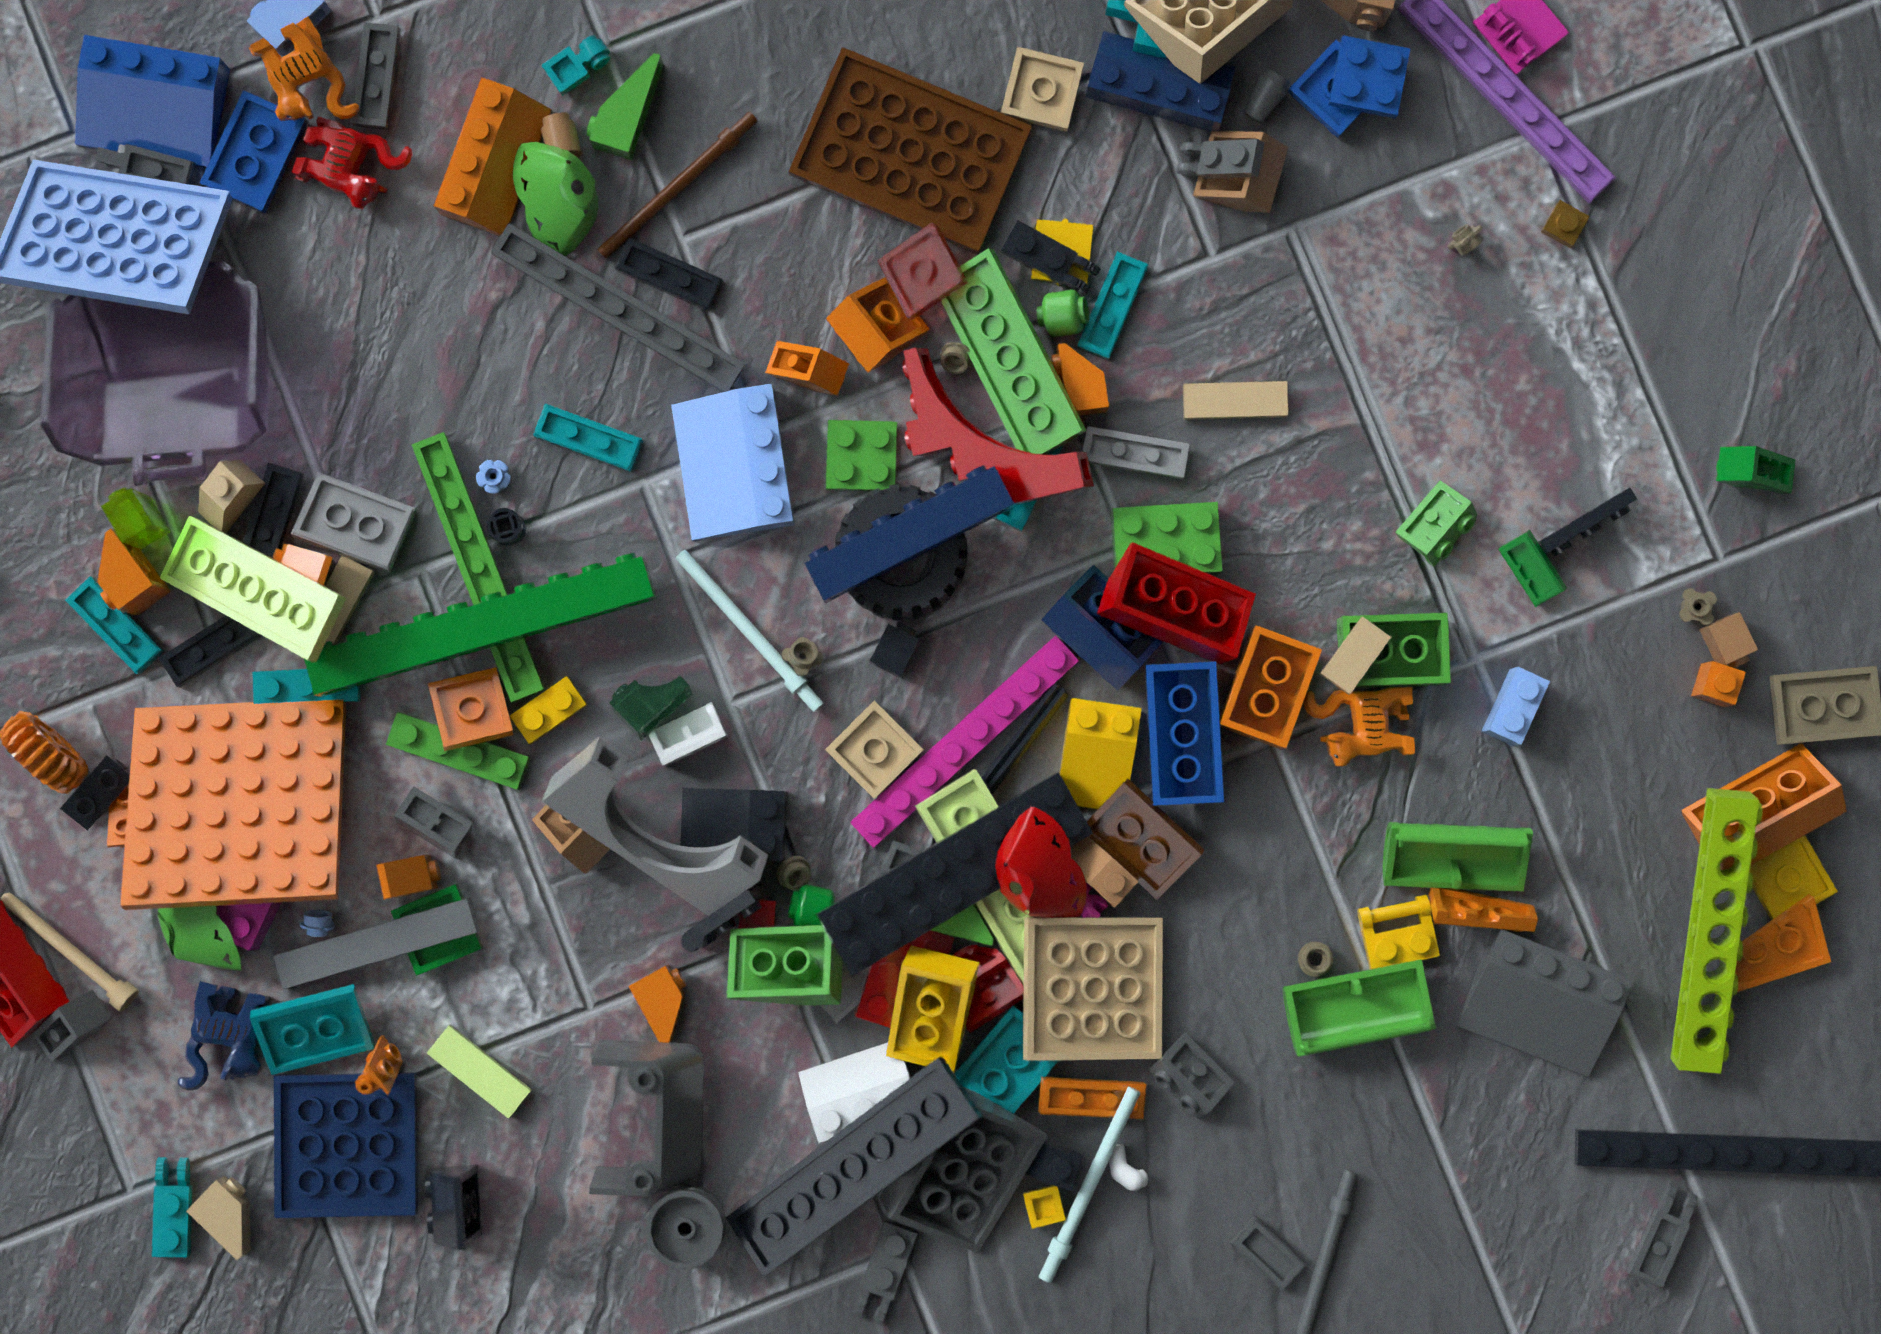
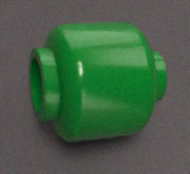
M808 884L801 886L799 891H793L788 918L793 919L794 926L821 925L816 913L835 903L834 892L831 889Z

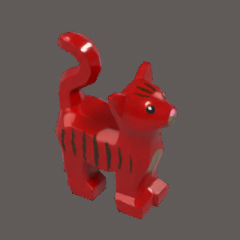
M318 116L316 120L317 127H308L303 141L308 146L314 148L318 145L326 146L327 149L322 161L297 157L292 173L296 175L295 178L303 183H307L313 178L331 191L346 194L351 201L352 207L363 210L368 203L374 202L378 193H387V189L378 184L375 178L367 175H357L368 150L371 148L376 149L380 163L387 169L396 171L405 168L410 163L413 154L412 149L409 146H405L401 154L394 157L391 155L387 141L382 137L358 132L344 127L337 121Z

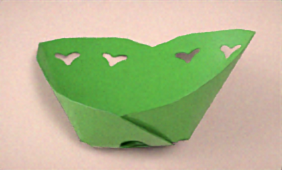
M539 142L522 143L517 150L514 160L513 182L519 199L525 205L526 222L535 239L560 254L567 256L581 243L596 220L599 205L595 179L580 159L567 150ZM525 151L527 159L521 165V161L524 158L523 152ZM521 178L528 181L526 191L524 190V183ZM575 180H579L583 185L584 190L581 195H577L571 190V184ZM535 218H537L538 221L543 223V225L541 226V231H539L538 229L539 225L535 221ZM548 241L557 242L559 250L554 245L549 244Z
M216 906L158 909L157 915L164 938L171 954L175 955L176 959L230 971L241 970V959L228 927L216 914ZM215 929L218 930V936L223 939V942L214 939ZM227 953L230 956L229 961H231L232 965L223 960Z

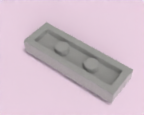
M1087 426L1082 452H1087L1090 464L1177 479L1184 478L1190 444Z

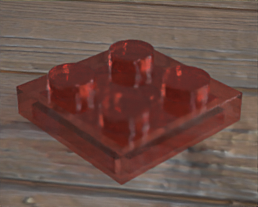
M930 223L877 260L906 317L914 320L968 283L940 228L934 223Z

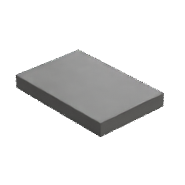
M318 472L291 535L298 540L390 573L417 511L416 508Z

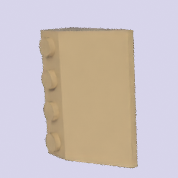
M1126 0L1124 6L1173 65L1201 84L1291 9L1293 0Z

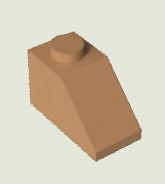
M1089 837L1079 841L1070 849L1071 858L1082 869L1085 881L1112 907L1115 908L1138 883L1127 870Z

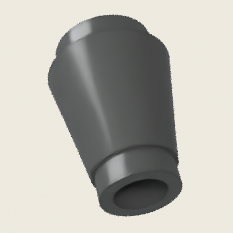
M1266 69L1263 76H1258L1245 115L1262 124L1265 118L1270 115L1289 93L1286 89L1290 82L1279 74Z

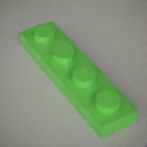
M400 712L396 714L386 742L388 746L516 790L520 789L530 757L488 742L444 752L438 725Z

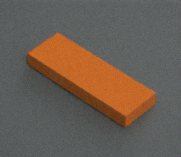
M1041 1077L1038 1112L1044 1115L1114 1118L1129 1086L1141 1092L1129 1118L1144 1119L1146 1084L1136 1081Z

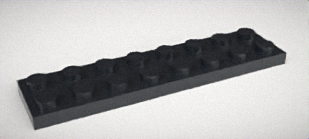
M1059 772L1052 774L816 913L818 920L850 976L856 975L999 890L1000 884L995 866L998 850L1018 817L1030 807H1036L1054 818L1064 830L1070 847L1093 834ZM1034 816L1035 825H1046L1044 822L1038 821V818ZM1054 835L1051 844L1060 848L1059 843L1056 842V835Z
M943 1056L938 1057L729 1214L726 1220L762 1276H768L979 1120L983 1115Z

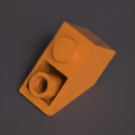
M1058 344L1057 354L1051 355L1052 364L1057 374L1060 375L1061 382L1078 415L1107 412L1109 402L1104 372L1067 344Z

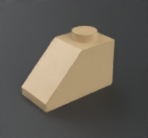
M242 460L220 461L200 486L198 512L213 527L227 533L265 483Z
M223 1176L215 1180L186 1212L236 1260H239L251 1250L250 1200L244 1195L246 1192L245 1188L234 1178L228 1179Z

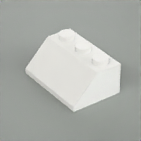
M888 1042L798 1072L818 1143L832 1138L911 1078L905 1061L886 1056Z

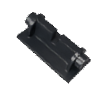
M106 755L60 809L88 831L129 784L130 773L126 771L127 767L116 759L114 761Z

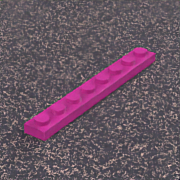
M1055 635L850 823L874 848L916 810L915 805L934 794L1079 660Z

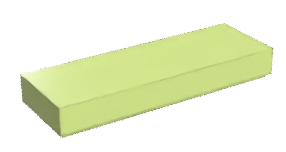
M448 1025L427 1052L429 1056L508 1119L532 1091L531 1088L451 1025Z

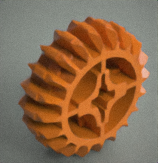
M19 711L5 723L0 731V740L2 745L7 748V752L12 754L14 760L18 761L33 777L39 779L42 784H46L51 790L69 794L88 775V765L80 756V753L55 729L49 726L46 721H42L38 716L30 712Z

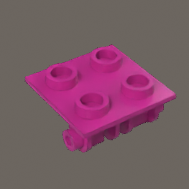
M1500 0L1496 4L1492 3L1483 11L1484 13L1472 22L1515 75L1569 33L1543 0Z

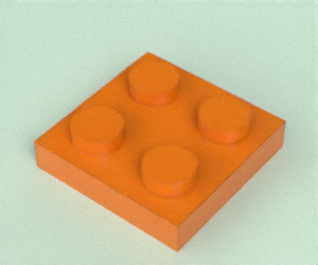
M496 667L428 683L444 752L513 735Z

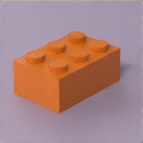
M1257 625L1251 628L1219 716L1220 727L1277 749H1286L1322 649Z

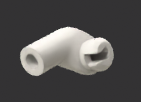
M1116 1144L1109 1159L1112 1178L1130 1191H1138L1140 1188H1144L1148 1184L1147 1173L1143 1169H1135L1128 1165L1124 1144Z

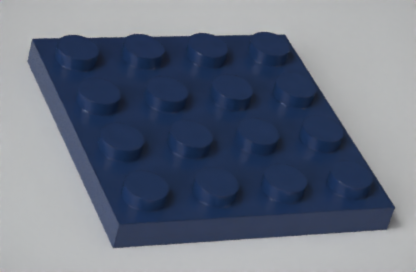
M398 1072L392 1089L387 1095L382 1088L371 1094H361L357 1090L355 1083L357 1078L363 1073L274 1076V1218L405 1216L418 1214L417 1072Z

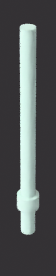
M686 549L679 553L675 559L785 680L783 684L792 694L796 692L813 712L818 710L824 703L806 684L808 681L806 677L798 676L794 669L787 662L783 661L778 651Z
M1128 1086L1058 1237H1053L1047 1249L1050 1254L1039 1275L1040 1279L1051 1283L1062 1259H1067L1072 1248L1070 1242L1140 1096V1091Z

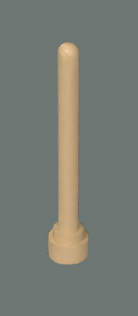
M5 893L2 895L1 901L5 907L107 991L106 996L110 999L109 1003L119 1012L124 1011L135 1000L139 990L129 981L125 983L122 980L116 981L13 894Z

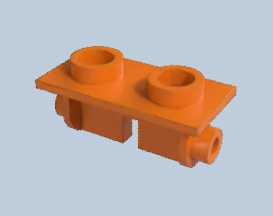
M384 1035L379 1037L375 1049L368 1054L363 1074L356 1080V1088L361 1094H371L380 1088L383 1089L386 1095L389 1094L403 1063L399 1049L393 1043H389Z

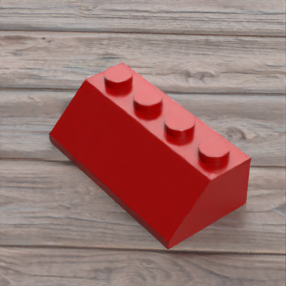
M1132 542L1106 583L1097 614L1210 661H1216L1217 664H1222L1238 657L1256 594Z
M0 900V1032L10 1047L13 1048L32 1035L59 1007L70 1001L63 986L51 976L43 958L34 952L26 940L24 931L15 925L6 912L4 903Z

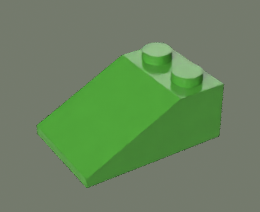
M822 925L730 929L727 998L729 1000L806 1006L841 1004L843 962Z

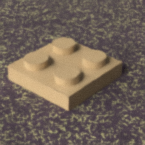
M1017 47L1001 113L1020 121L1067 132L1084 63Z
M875 701L825 749L874 799L923 751Z

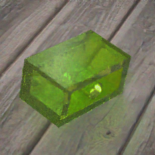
M121 488L108 496L109 501L101 505L121 542L142 550L171 532L152 498L135 489Z

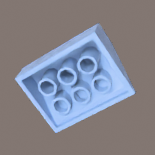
M772 384L734 389L671 405L692 541L795 525L775 393Z

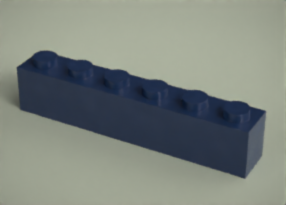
M982 465L966 474L968 480L956 486L953 481L940 486L935 490V497L925 502L922 497L917 498L903 506L905 512L893 518L890 513L881 516L871 523L872 529L862 534L857 529L840 538L842 544L831 550L826 545L811 552L808 555L810 560L804 564L824 603L826 604L1012 509L1014 502L995 466L986 469L985 465Z

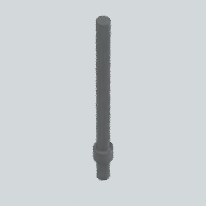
M1344 1169L1337 1195L1332 1196L1329 1210H1332L1296 1334L1311 1333L1345 1215L1349 1216L1353 1204L1350 1198L1358 1174L1353 1171Z

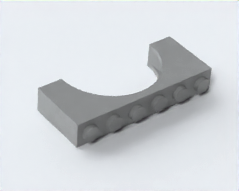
M600 737L550 779L542 799L545 805L707 916L751 888L761 879L768 855L742 836L728 843L713 847H685L660 840L634 824L620 807L614 788L619 782L628 756Z

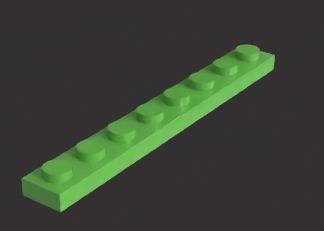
M442 432L411 444L473 605L481 603L480 597L491 593L501 592L502 597L508 595L446 433ZM525 638L490 648L512 703L545 690Z

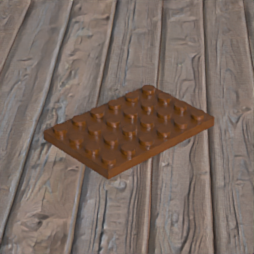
M842 47L788 173L790 176L979 254L1030 135L1032 126Z

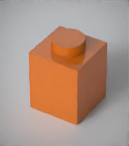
M1714 661L1702 663L1691 697L1722 707L1736 705L1746 672Z

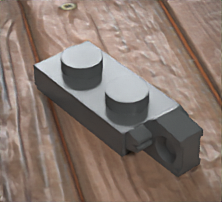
M119 144L117 152L98 147L95 161L114 166L112 171L114 173L189 185L192 183L196 167L195 162L129 144Z

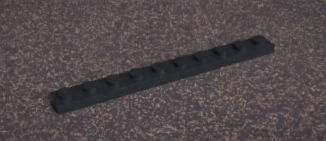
M1575 1129L1574 1164L1577 1166L1881 1177V1140Z

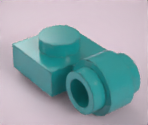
M591 35L579 44V54L575 55L571 47L568 46L541 65L562 96L590 78L589 73L584 68L585 66L598 70L609 63L611 60L609 56L610 50L601 38L597 39L595 35Z

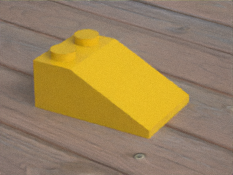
M1071 698L1060 775L1077 806L1098 809L1127 778L1130 780L1142 708Z
M915 946L910 947L901 965L886 1051L887 1057L927 1066L938 1057L943 1056L952 1071L955 1072L973 998L979 962Z

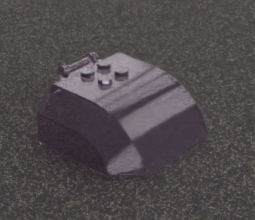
M224 261L209 262L190 314L75 295H68L62 301L57 298L48 306L41 427L57 452L100 466L132 463L134 485L146 486L151 481L192 477L195 481L206 480L208 476L206 456L241 453L267 432L268 344L260 291L258 286L250 280L245 281L234 273L233 268ZM192 458L191 464L147 468V462Z

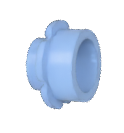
M487 460L480 465V472L476 475V481L480 487L485 488L486 492L496 494L509 485L511 476L508 474V466L500 460L496 462ZM492 473L496 474V479L494 480L490 478Z
M326 910L304 912V921L300 922V927L307 929V935L312 937L327 936L328 931L335 928L332 921V913Z

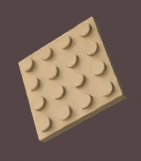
M1024 917L1023 1060L1160 1059L1162 1057L1163 918Z

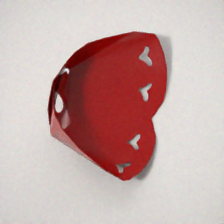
M1030 807L1018 817L998 850L995 866L1000 884V892L1014 907L1030 917H1080L1086 903L1087 887L1082 869L1071 858L1069 840L1062 827L1054 818L1036 807ZM1034 816L1038 818V821H1042L1046 825H1035ZM1054 835H1056V842L1059 843L1060 848L1051 844ZM1071 873L1073 874V880L1077 883V886H1075L1074 884H1069L1071 879ZM1015 881L1022 886L1021 894L1016 895L1013 893L1010 887L1011 882ZM1079 898L1076 904L1077 910L1075 911L1072 905L1075 903L1076 899Z

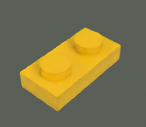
M566 676L515 711L510 717L528 744L531 745L588 704L570 678Z

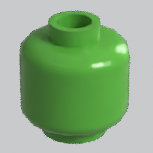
M1076 290L1046 294L1043 298L1042 306L1037 307L1039 326L1045 327L1052 337L1081 333L1084 324L1089 323V307L1086 297H1081Z

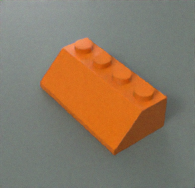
M481 77L434 203V207L439 214L501 236L508 223H511L519 201L513 182V165L517 150L522 143L541 142L543 137L541 132L543 127L542 120L546 116L551 115L552 110L514 88ZM525 151L523 152L524 158L521 161V165L527 159ZM521 178L522 182L525 185L526 180Z
M1802 743L1720 788L1751 792L1759 799V803L1762 804V820L1760 824H1756L1754 835L1758 843L1757 855L1755 859H1751L1750 865L1847 812L1842 785ZM1706 796L1681 810L1699 845ZM1739 822L1729 824L1725 829V835L1735 834L1739 828ZM1734 857L1725 858L1721 862L1720 870L1729 869L1734 863Z

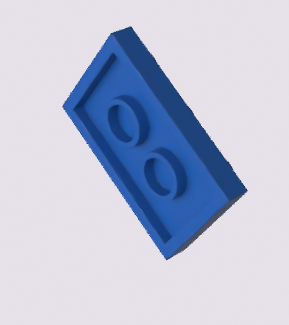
M243 90L202 176L200 184L208 188L227 190L230 192L233 200L265 214L309 121L305 117L295 121H280L275 114L276 104Z

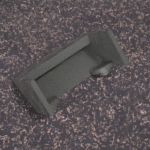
M599 1040L592 1057V1065L628 1067V1083L630 1087L638 1094L656 1096L654 1161H637L629 1168L597 1166L589 1187V1194L646 1197L693 1180L699 1174L702 1164L705 1072L703 1052L697 1046L686 1043Z

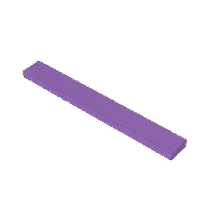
M1405 0L1399 6L1398 10L1588 203L1596 198L1616 178L1442 0Z

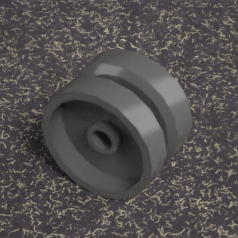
M682 1185L670 1189L657 1200L646 1219L645 1236L649 1249L660 1262L671 1268L688 1270L703 1265L715 1255L725 1236L727 1220L723 1205L712 1192L700 1186ZM682 1222H688L692 1227V1231L690 1229L687 1233L681 1231Z

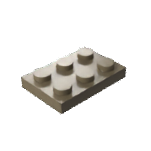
M1877 666L1769 676L1777 745L1881 736V697Z

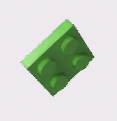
M828 420L826 490L873 491L878 488L884 490L889 488V485H895L897 422Z

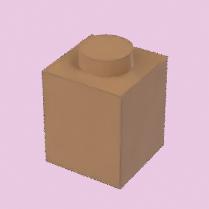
M1740 612L1728 615L1699 629L1714 661L1717 663L1728 664L1730 667L1735 668L1750 661L1748 654L1758 650Z

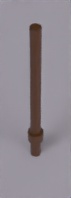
M749 111L730 129L726 127L717 135L718 140L600 245L597 248L599 253L607 259L726 150L731 152L740 143L739 139L758 122L757 118Z

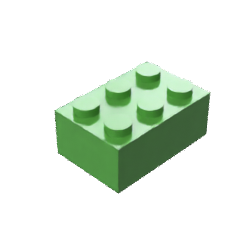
M1218 502L1112 509L1110 515L1114 569L1130 543L1134 542L1212 576L1219 575L1222 572Z
M1448 613L1342 616L1337 619L1338 648L1362 616L1391 637L1355 688L1434 686L1451 683Z

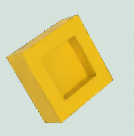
M1051 1185L1023 1192L1032 1229L1066 1220L1057 1186Z

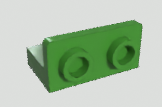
M1440 480L1395 533L1399 539L1425 556L1427 563L1434 567L1440 560L1442 561L1450 555L1457 539L1472 529L1476 522L1477 513L1470 500Z

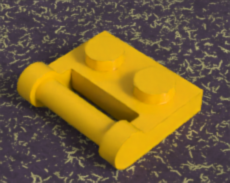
M1426 894L1416 896L1414 901L1371 910L1369 907L1357 909L1369 969L1440 956L1431 917V907ZM1418 914L1420 924L1374 933L1373 923Z

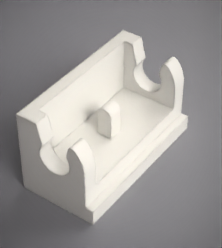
M712 702L649 731V737L662 766H668L728 737Z

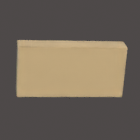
M1362 616L1320 675L1346 694H1351L1391 637Z

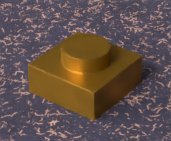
M1559 200L1544 224L1541 233L1568 248H1572L1590 216Z

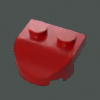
M970 945L960 949L953 955L979 962L973 998L966 1023V1028L970 1033L1024 999V986L1006 958L997 949Z

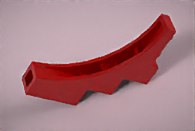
M912 348L903 351L905 357L902 363L905 377L910 380L912 389L910 404L912 410L918 416V419L906 422L905 442L908 449L912 451L913 456H927L952 449L953 455L950 457V463L954 474L958 475L959 481L968 480L966 474L982 465H985L986 469L995 466L1014 505L1094 486L1087 452L1059 455L1033 454L1009 447L986 435L966 419L950 400L936 375L928 349Z

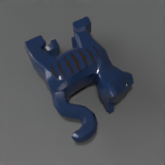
M200 981L194 1001L195 1017L191 1027V1037L185 1049V1058L195 1073L192 1077H180L177 1080L178 1085L182 1089L188 1091L198 1090L205 1084L209 1076L207 1062L199 1053L200 1048L204 1044L224 1045L232 1049L224 1063L220 1076L221 1079L227 1080L230 1077L231 1080H234L235 1078L257 1076L260 1073L262 1066L257 1060L255 1053L258 1039L250 1021V1011L267 1006L270 996L249 993L240 1013L234 1014L227 1012V1005L229 1000L235 998L237 989L221 986L217 991L218 985Z

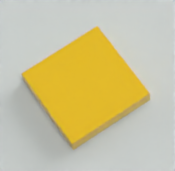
M1806 835L1750 865L1749 872L1753 876L1752 888L1771 920L1808 894L1812 895L1815 898L1816 904L1838 892Z

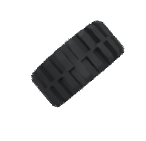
M899 484L889 485V488L884 490L878 488L869 492V496L863 500L860 498L853 504L852 510L843 517L839 532L836 534L835 547L842 544L840 538L857 529L862 534L872 529L871 523L881 516L890 513L893 518L905 512L903 506L920 497L925 502L935 497L936 494L931 491L929 493L922 491L918 486L900 487ZM963 533L934 548L932 566L919 581L909 585H893L877 577L848 592V594L863 609H867L873 615L881 618L887 617L898 621L909 618L914 620L922 618L923 615L937 611L956 593V589L964 577L968 552L965 534Z

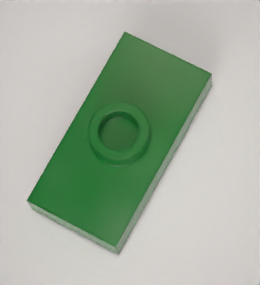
M1531 530L1524 532L1498 549L1535 607L1567 589V586Z

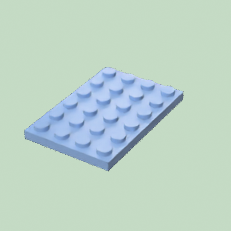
M33 160L0 239V283L190 314L233 198L227 190Z

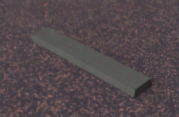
M467 898L280 953L273 957L282 989H286L480 932L472 900Z

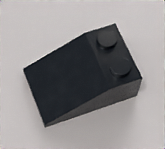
M683 788L680 846L695 848L713 847L728 843L742 836L768 855L766 861H784L787 791Z
M478 1164L437 1167L431 1170L430 1177L425 1178V1195L427 1199L431 1198L432 1212L427 1215L428 1233L434 1235L435 1244L455 1250H465L482 1236Z

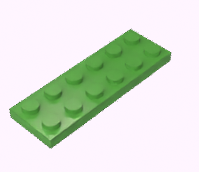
M988 248L932 283L962 344L970 349V352L967 353L1016 449L1033 454L1047 455L1087 431L993 249Z

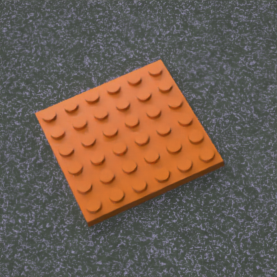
M342 699L263 704L244 702L135 708L120 906L123 910L338 899L346 702H343Z

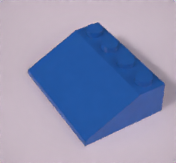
M84 35L77 68L75 145L93 149L100 147L117 152L119 144H129L195 162L196 166L207 168L216 148L230 68L220 57Z

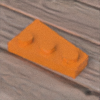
M1430 888L1428 894L1434 924L1507 929L1514 932H1535L1538 917L1534 905L1453 888Z
M1808 894L1742 941L1743 956L1741 961H1737L1735 974L1738 976L1737 992L1831 962L1815 898L1812 895Z

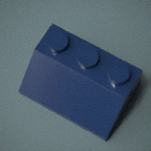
M1093 564L1062 595L1041 620L1118 691L1163 641L1097 614L1109 578Z

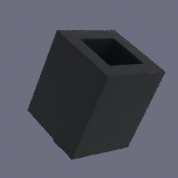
M900 622L897 623L896 627L888 624L870 659V663L902 678L920 642V639L914 637L916 630Z

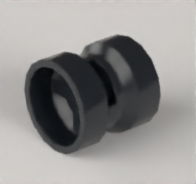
M499 508L489 516L487 530L490 536L500 544L513 546L520 543L525 537L526 523L512 509Z

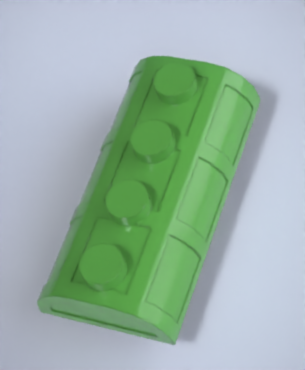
M1389 822L1383 850L1384 886L1524 891L1533 831L1531 828Z
M1422 959L1283 987V1000L1289 1031L1297 1056L1311 1055L1436 1029Z

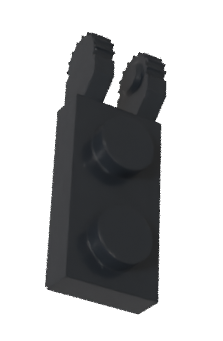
M1019 220L1001 249V253L1059 285L1063 283L1085 295L1089 292L1090 286L1083 280L1068 275L1072 265L1094 276H1097L1101 270L1093 262L1078 256V253Z
M761 884L746 890L682 935V939H680V944H682L684 950L694 952L699 948L708 946V944L716 940L717 935L721 936L736 926L734 919L740 915L744 919L748 918L763 907L760 902L770 896L765 885Z

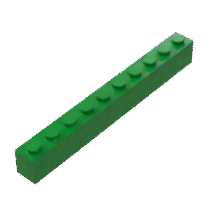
M635 553L622 555L615 558L616 564L603 567L602 563L591 564L581 568L582 574L569 577L568 572L548 577L549 583L535 587L534 582L514 587L515 593L503 597L501 592L491 593L480 597L481 603L468 606L467 602L453 604L446 607L447 613L434 616L433 612L422 613L413 617V623L403 626L400 625L399 621L384 624L379 627V633L368 636L366 631L353 633L345 636L346 642L334 646L332 641H327L316 663L304 659L313 693L320 697L657 600L646 559L643 556L636 558Z

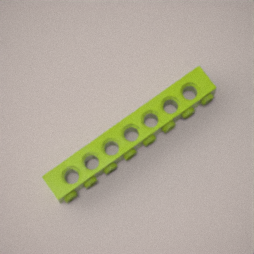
M1707 788L1670 1058L1678 1070L1721 1074L1722 1063L1728 1060L1729 1045L1726 1041L1727 1029L1732 1028L1734 1019L1733 1009L1730 1008L1731 998L1738 991V976L1735 974L1736 963L1741 961L1743 956V943L1740 940L1741 927H1745L1748 920V909L1745 906L1746 893L1751 892L1753 885V876L1749 870L1751 859H1755L1757 855L1758 843L1754 835L1756 824H1760L1763 812L1759 799L1748 791ZM1733 822H1739L1737 832L1726 836V827ZM1734 857V863L1729 869L1720 870L1721 862L1725 858ZM1729 891L1730 894L1727 901L1722 904H1715L1718 894ZM1725 926L1721 936L1711 938V932L1715 927ZM1720 960L1717 969L1710 972L1706 971L1709 962ZM1715 994V999L1712 1003L1701 1005L1702 999L1706 995ZM1711 1028L1710 1033L1706 1037L1697 1038V1034L1701 1029Z

